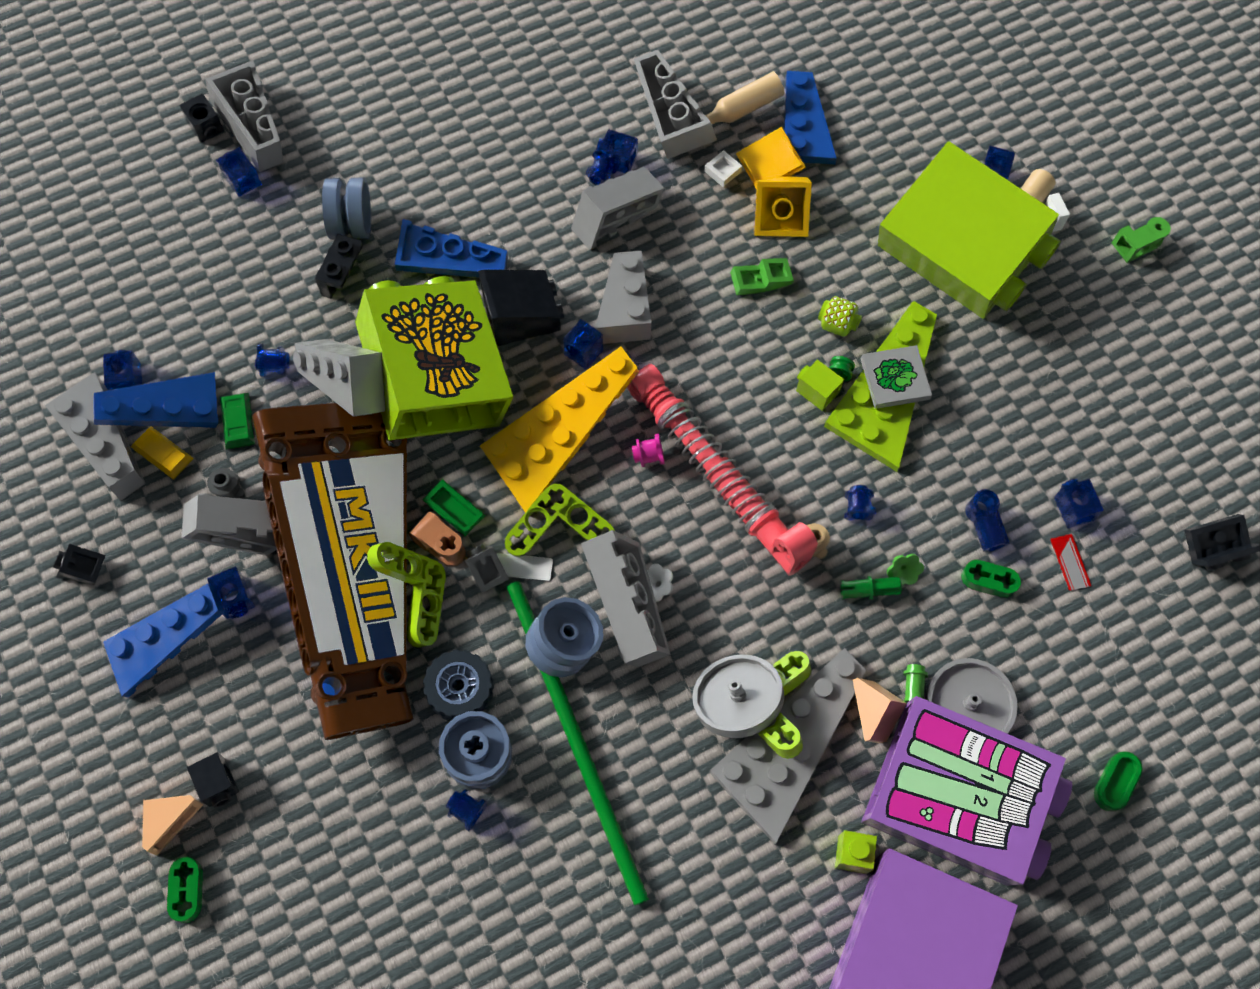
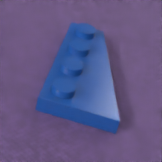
M787 71L784 131L803 163L835 165L837 158L813 73Z
M403 219L394 265L396 271L479 278L478 271L506 270L508 254L507 250L478 241L468 242L462 240L458 235L452 233L449 235L436 232L435 228L426 225L424 227L412 224V221Z
M215 372L96 392L93 396L94 425L217 428Z
M206 584L103 641L122 697L129 698L137 691L136 687L141 682L152 678L158 672L157 668L168 658L173 659L181 652L180 648L187 641L198 637L224 613L215 586Z

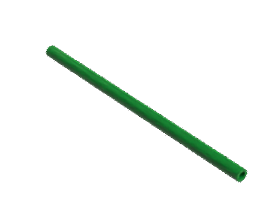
M518 581L508 585L507 590L526 635L530 625L535 620V616L522 584ZM540 670L634 906L648 901L649 897L559 677L550 676Z

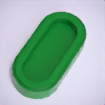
M1123 751L1109 759L1094 789L1095 801L1103 810L1115 812L1124 808L1129 802L1143 771L1142 763L1136 755Z

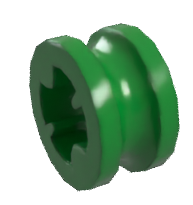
M834 356L831 359V366L829 368L842 377L845 382L851 380L852 371H854L856 365L847 357Z

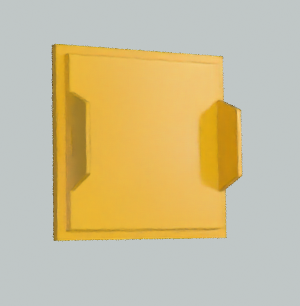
M782 127L736 153L756 189L758 180L791 177L806 168Z

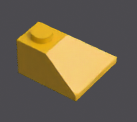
M776 177L757 181L754 236L808 237L812 182L808 177Z

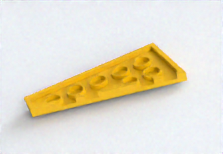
M622 346L480 445L525 513L552 483L559 472L566 468L589 438L591 430L598 422L602 421L614 400L622 395L638 374L637 366Z

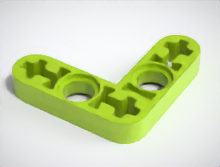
M552 484L542 492L510 530L504 544L506 550L511 555L516 557L525 556L558 517L587 541L597 537L596 533L591 529L588 534L583 532L591 524L593 518L598 520L594 526L601 531L604 528L609 531L614 530V528L565 486ZM560 490L563 492L562 499L564 502L562 504L554 503L550 509L555 514L550 516L546 509L538 505L544 502L545 506H547L551 501L549 493L551 491L557 493ZM577 508L584 509L588 514L587 521L581 525L573 523L570 518L573 510ZM535 512L544 514L546 517L545 525L539 529L531 527L529 524L531 514ZM524 524L528 531L536 534L534 539H531L528 535L523 541L526 547L523 550L517 548L514 551L511 549L513 546L511 538H520L524 531L519 528Z
M383 542L371 546L367 553V560L372 569L413 585L407 625L408 641L412 646L418 648L434 644L438 636L446 572L444 567L436 560L391 542ZM385 558H387V559H392V558H393V560H390V561H386V562H385ZM405 558L408 559L411 564L410 574H408L403 567V561ZM424 596L430 601L429 611H426L423 607L422 600Z
M801 651L790 652L772 665L781 678L784 696L803 683L812 672L808 656ZM793 665H796L798 667L802 665L800 669H798L797 667L792 668ZM781 712L777 716L774 725L757 733L782 758H794L803 749V741L799 730ZM781 731H782L783 736H784L788 741L793 740V743H792V744L789 745V744L786 743V742H785V743H782L781 737H780V735H779V734L781 733Z

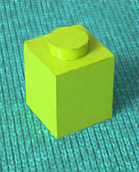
M817 359L810 367L806 365L798 374L797 379L799 382L796 391L823 411L840 393L844 379Z
M844 830L838 836L835 869L862 874L871 872L874 869L877 836Z

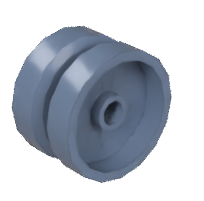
M326 178L322 189V210L328 238L334 240L337 234L346 236L349 230L354 239H369L372 217L370 192L366 178H350L346 187L340 178Z
M568 597L555 599L542 609L538 617L530 625L526 634L525 648L530 660L539 670L550 676H571L581 670L599 650L603 641V626L598 614L588 604L579 599Z
M468 711L454 717L445 726L439 739V755L448 774L457 784L469 789H485L497 784L507 774L512 763V745L504 725L495 716L483 711ZM479 747L482 749L476 750L475 755L471 754L474 748Z

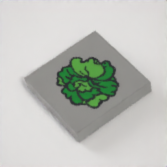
M917 345L862 354L861 363L875 409L931 399L932 393Z

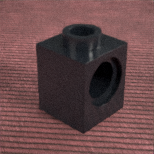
M203 93L179 105L186 122L201 143L224 132L217 113Z
M218 752L187 767L200 801L208 807L223 806L232 800L231 796L239 793L226 758Z

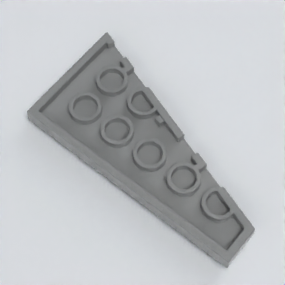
M845 648L783 703L780 712L801 734L803 749L799 755L794 758H782L756 733L746 737L709 772L774 844L777 843L855 693L853 679H862L866 672V669ZM775 719L768 727H771L772 725H774L775 722H776V719ZM781 731V733H780L779 735H780V737H781L782 743H785V742H786V743H788L789 745L792 744V743H793V740L788 741V740L783 736L782 731Z

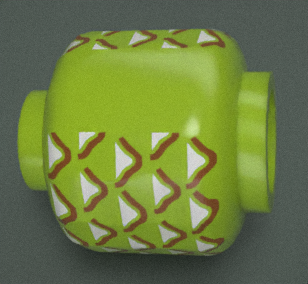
M838 296L832 297L830 301L825 300L818 316L822 329L842 337L847 336L851 330L856 332L862 318L861 315H858V305Z

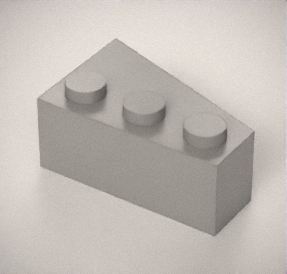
M645 167L628 171L622 176L608 179L594 187L590 186L581 194L571 230L591 251L597 247L596 241L606 234L611 238L617 234L616 228L626 221L632 224L658 206L664 187Z
M642 251L614 253L595 327V345L650 340L651 316Z
M202 493L184 504L182 539L264 556L277 550L266 501L219 497Z

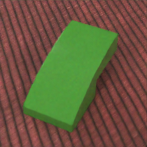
M787 258L762 259L759 265L733 266L730 272L736 295L771 291L791 285L794 282Z

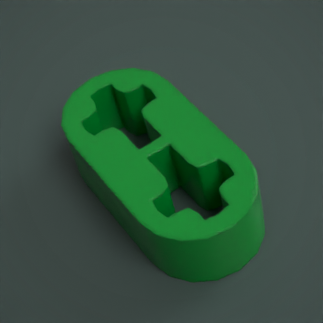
M982 560L970 561L961 573V579L968 588L1001 598L1011 597L1021 585V578L1015 570ZM974 569L979 570L978 573L982 576L978 581L974 580V574H972ZM1003 577L1008 578V583L1011 584L1008 589L1003 587L1004 584L1001 582Z
M178 858L169 869L167 912L170 918L181 923H189L195 920L202 908L203 869L200 863L192 858ZM185 865L193 869V875L187 876L186 887H184V878L179 877V871H184ZM184 893H186V902L192 903V908L185 911V916H183L182 912L177 911V906L184 902Z

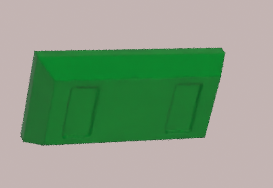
M249 393L221 397L225 449L255 445Z
M443 479L422 499L423 502L465 537L485 517V514Z

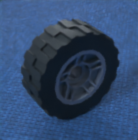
M458 649L449 653L445 652L441 654L442 656L432 661V665L427 668L426 677L423 679V685L425 686L423 690L429 705L437 715H441L442 719L452 720L454 717L465 712L483 711L488 708L489 701L493 697L494 682L488 665L485 661L481 660L480 656L471 654L467 650L459 651ZM458 680H461L462 684H464V688L460 691L453 689Z

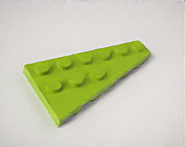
M913 301L876 352L917 345L924 367L937 314ZM863 370L826 420L824 427L897 472L915 402L875 409Z

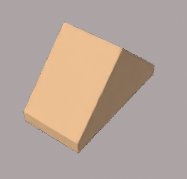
M860 678L853 679L864 740L875 743L887 742L907 703L874 681Z
M191 795L143 800L142 847L147 852L158 856L203 804Z

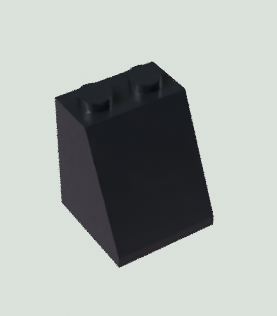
M546 270L478 271L484 305L497 346L561 331L560 320L564 319V312L561 303L555 302L554 296H557L555 282L553 279H548Z

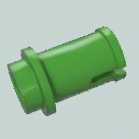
M918 664L907 665V670L903 672V675L906 676L904 702L908 703L915 696L924 699L925 678L928 677V672H925V666Z

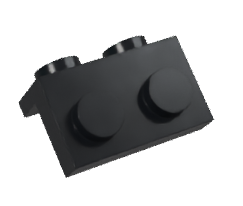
M341 234L336 235L315 277L321 296L332 299L336 289L343 288L363 247L362 241Z
M1236 514L1184 530L1192 564L1205 566L1207 570L1224 567V562L1230 560H1248L1252 558L1251 554L1260 552V544H1253L1250 541L1245 515Z

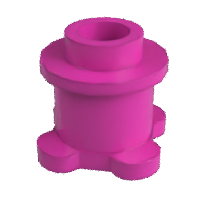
M659 433L655 434V439L645 441L636 439L637 445L632 446L635 463L640 462L642 467H645L647 463L660 461V465L665 464Z

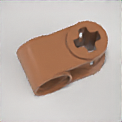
M428 512L409 532V536L419 547L431 553L444 565L454 567L463 562L466 552L462 545L461 537L434 513Z

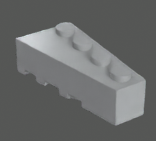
M254 61L206 78L210 102L258 171L262 172L283 163L280 139L270 114Z

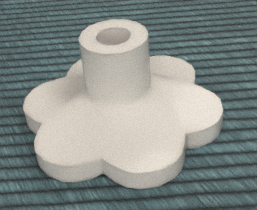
M659 564L651 565L647 572L655 601L659 602L663 596L671 594L673 590L671 583L673 574L669 569H663Z

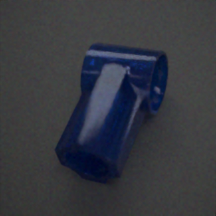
M988 489L978 491L965 507L968 519L974 523L983 552L996 551L1010 544L998 511L1000 500L996 493ZM977 502L983 503L987 507V511L980 509Z

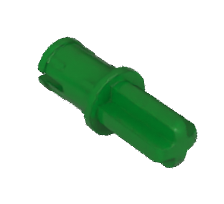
M867 576V579L840 580L841 598L845 600L869 597V600H873L875 596L899 595L902 592V583L899 577L872 579L871 576Z

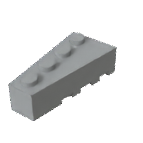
M655 50L635 58L634 62L667 159L717 141L710 120L703 114L697 102L692 99L686 87L679 81L660 51Z
M328 339L295 343L293 361L297 371L354 417L385 412L381 352Z
M94 372L45 406L102 480L121 501L143 486L145 481L122 426L94 425V393L108 391L106 385L97 373Z
M614 530L581 543L617 640L620 657L625 664L640 667L669 656V647L640 543Z

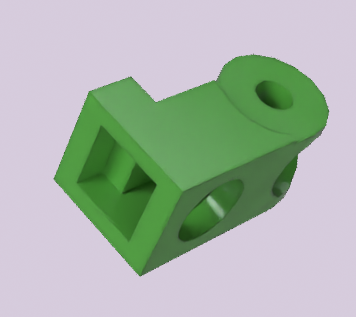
M1154 217L1146 225L1136 230H1132L1129 225L1121 228L1111 243L1126 263L1160 247L1164 238L1170 233L1171 227L1165 219Z

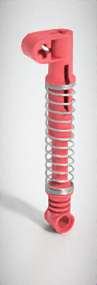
M648 364L641 368L627 387L633 398L638 402L645 403V406L654 414L655 423L661 431L671 428L672 431L669 433L668 439L679 438L675 443V447L686 446L682 451V455L686 456L692 453L693 456L690 458L689 464H694L697 461L700 463L696 468V472L706 470L703 481L709 480L711 483L710 489H716L719 492L717 498L723 497L725 499L724 506L730 505L733 509L732 515L737 514L740 517L739 523L746 524L745 530L750 536L757 537L784 571L791 576L802 569L811 560L818 545L811 529L801 522L788 529L780 520L779 512L771 502L764 501L765 494L757 493V485H751L750 477L743 476V468H736V460L728 459L729 452L721 451V443L714 442L715 437L713 434H707L708 429L706 426H700V418L693 417L694 412L688 409L687 403L683 399H677L669 391V388L665 386V381L660 371L653 364ZM687 411L691 412V418L689 419L686 416ZM692 420H698L697 427L691 422ZM699 428L705 429L704 435L700 433ZM711 436L712 442L709 443L705 437ZM713 445H719L718 452L712 447ZM726 453L727 456L722 458L719 454Z

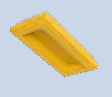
M152 426L131 446L133 450L173 480L194 459Z

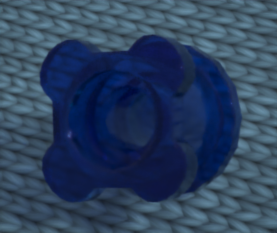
M594 150L592 154L594 162L592 166L587 168L586 175L592 184L599 185L611 179V174L617 172L618 167L616 163L618 158L613 154H605L600 150Z
M257 344L255 368L259 371L260 377H265L267 372H278L279 375H282L285 369H289L290 355L288 352H285L282 346H279L277 349H264L263 344Z
M865 485L850 487V490L845 492L848 508L847 513H844V519L872 520L873 514L877 513L876 507H872L871 503L874 492Z
M464 789L461 793L455 791L446 804V808L449 809L447 816L449 818L454 816L463 822L466 827L465 829L470 832L485 811L487 801L484 799L480 802L468 795L469 791L467 789Z

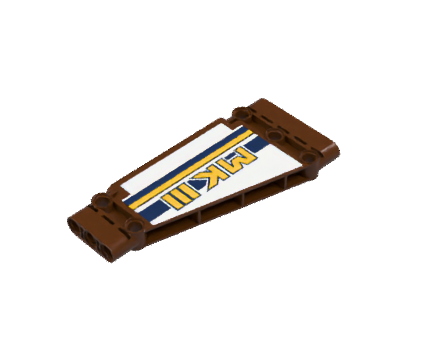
M337 403L267 408L255 412L252 418L260 449L258 463L264 470L262 478L264 495L302 665L306 675L311 676L313 685L311 688V698L318 708L324 739L333 740L395 727L413 721L414 718L405 685L407 678V583L375 571L367 560V553L370 547L379 543L391 542L407 549V438L388 440L381 412L353 417ZM386 441L392 442L395 447L389 446ZM329 446L335 447L339 453L333 452ZM269 452L279 454L281 459L272 457ZM385 558V562H386V561L393 560V558H392V559H387V558ZM405 558L403 561L404 570L407 572V559ZM384 672H388L393 676L394 684L385 680ZM322 684H330L334 688L335 695L326 694Z

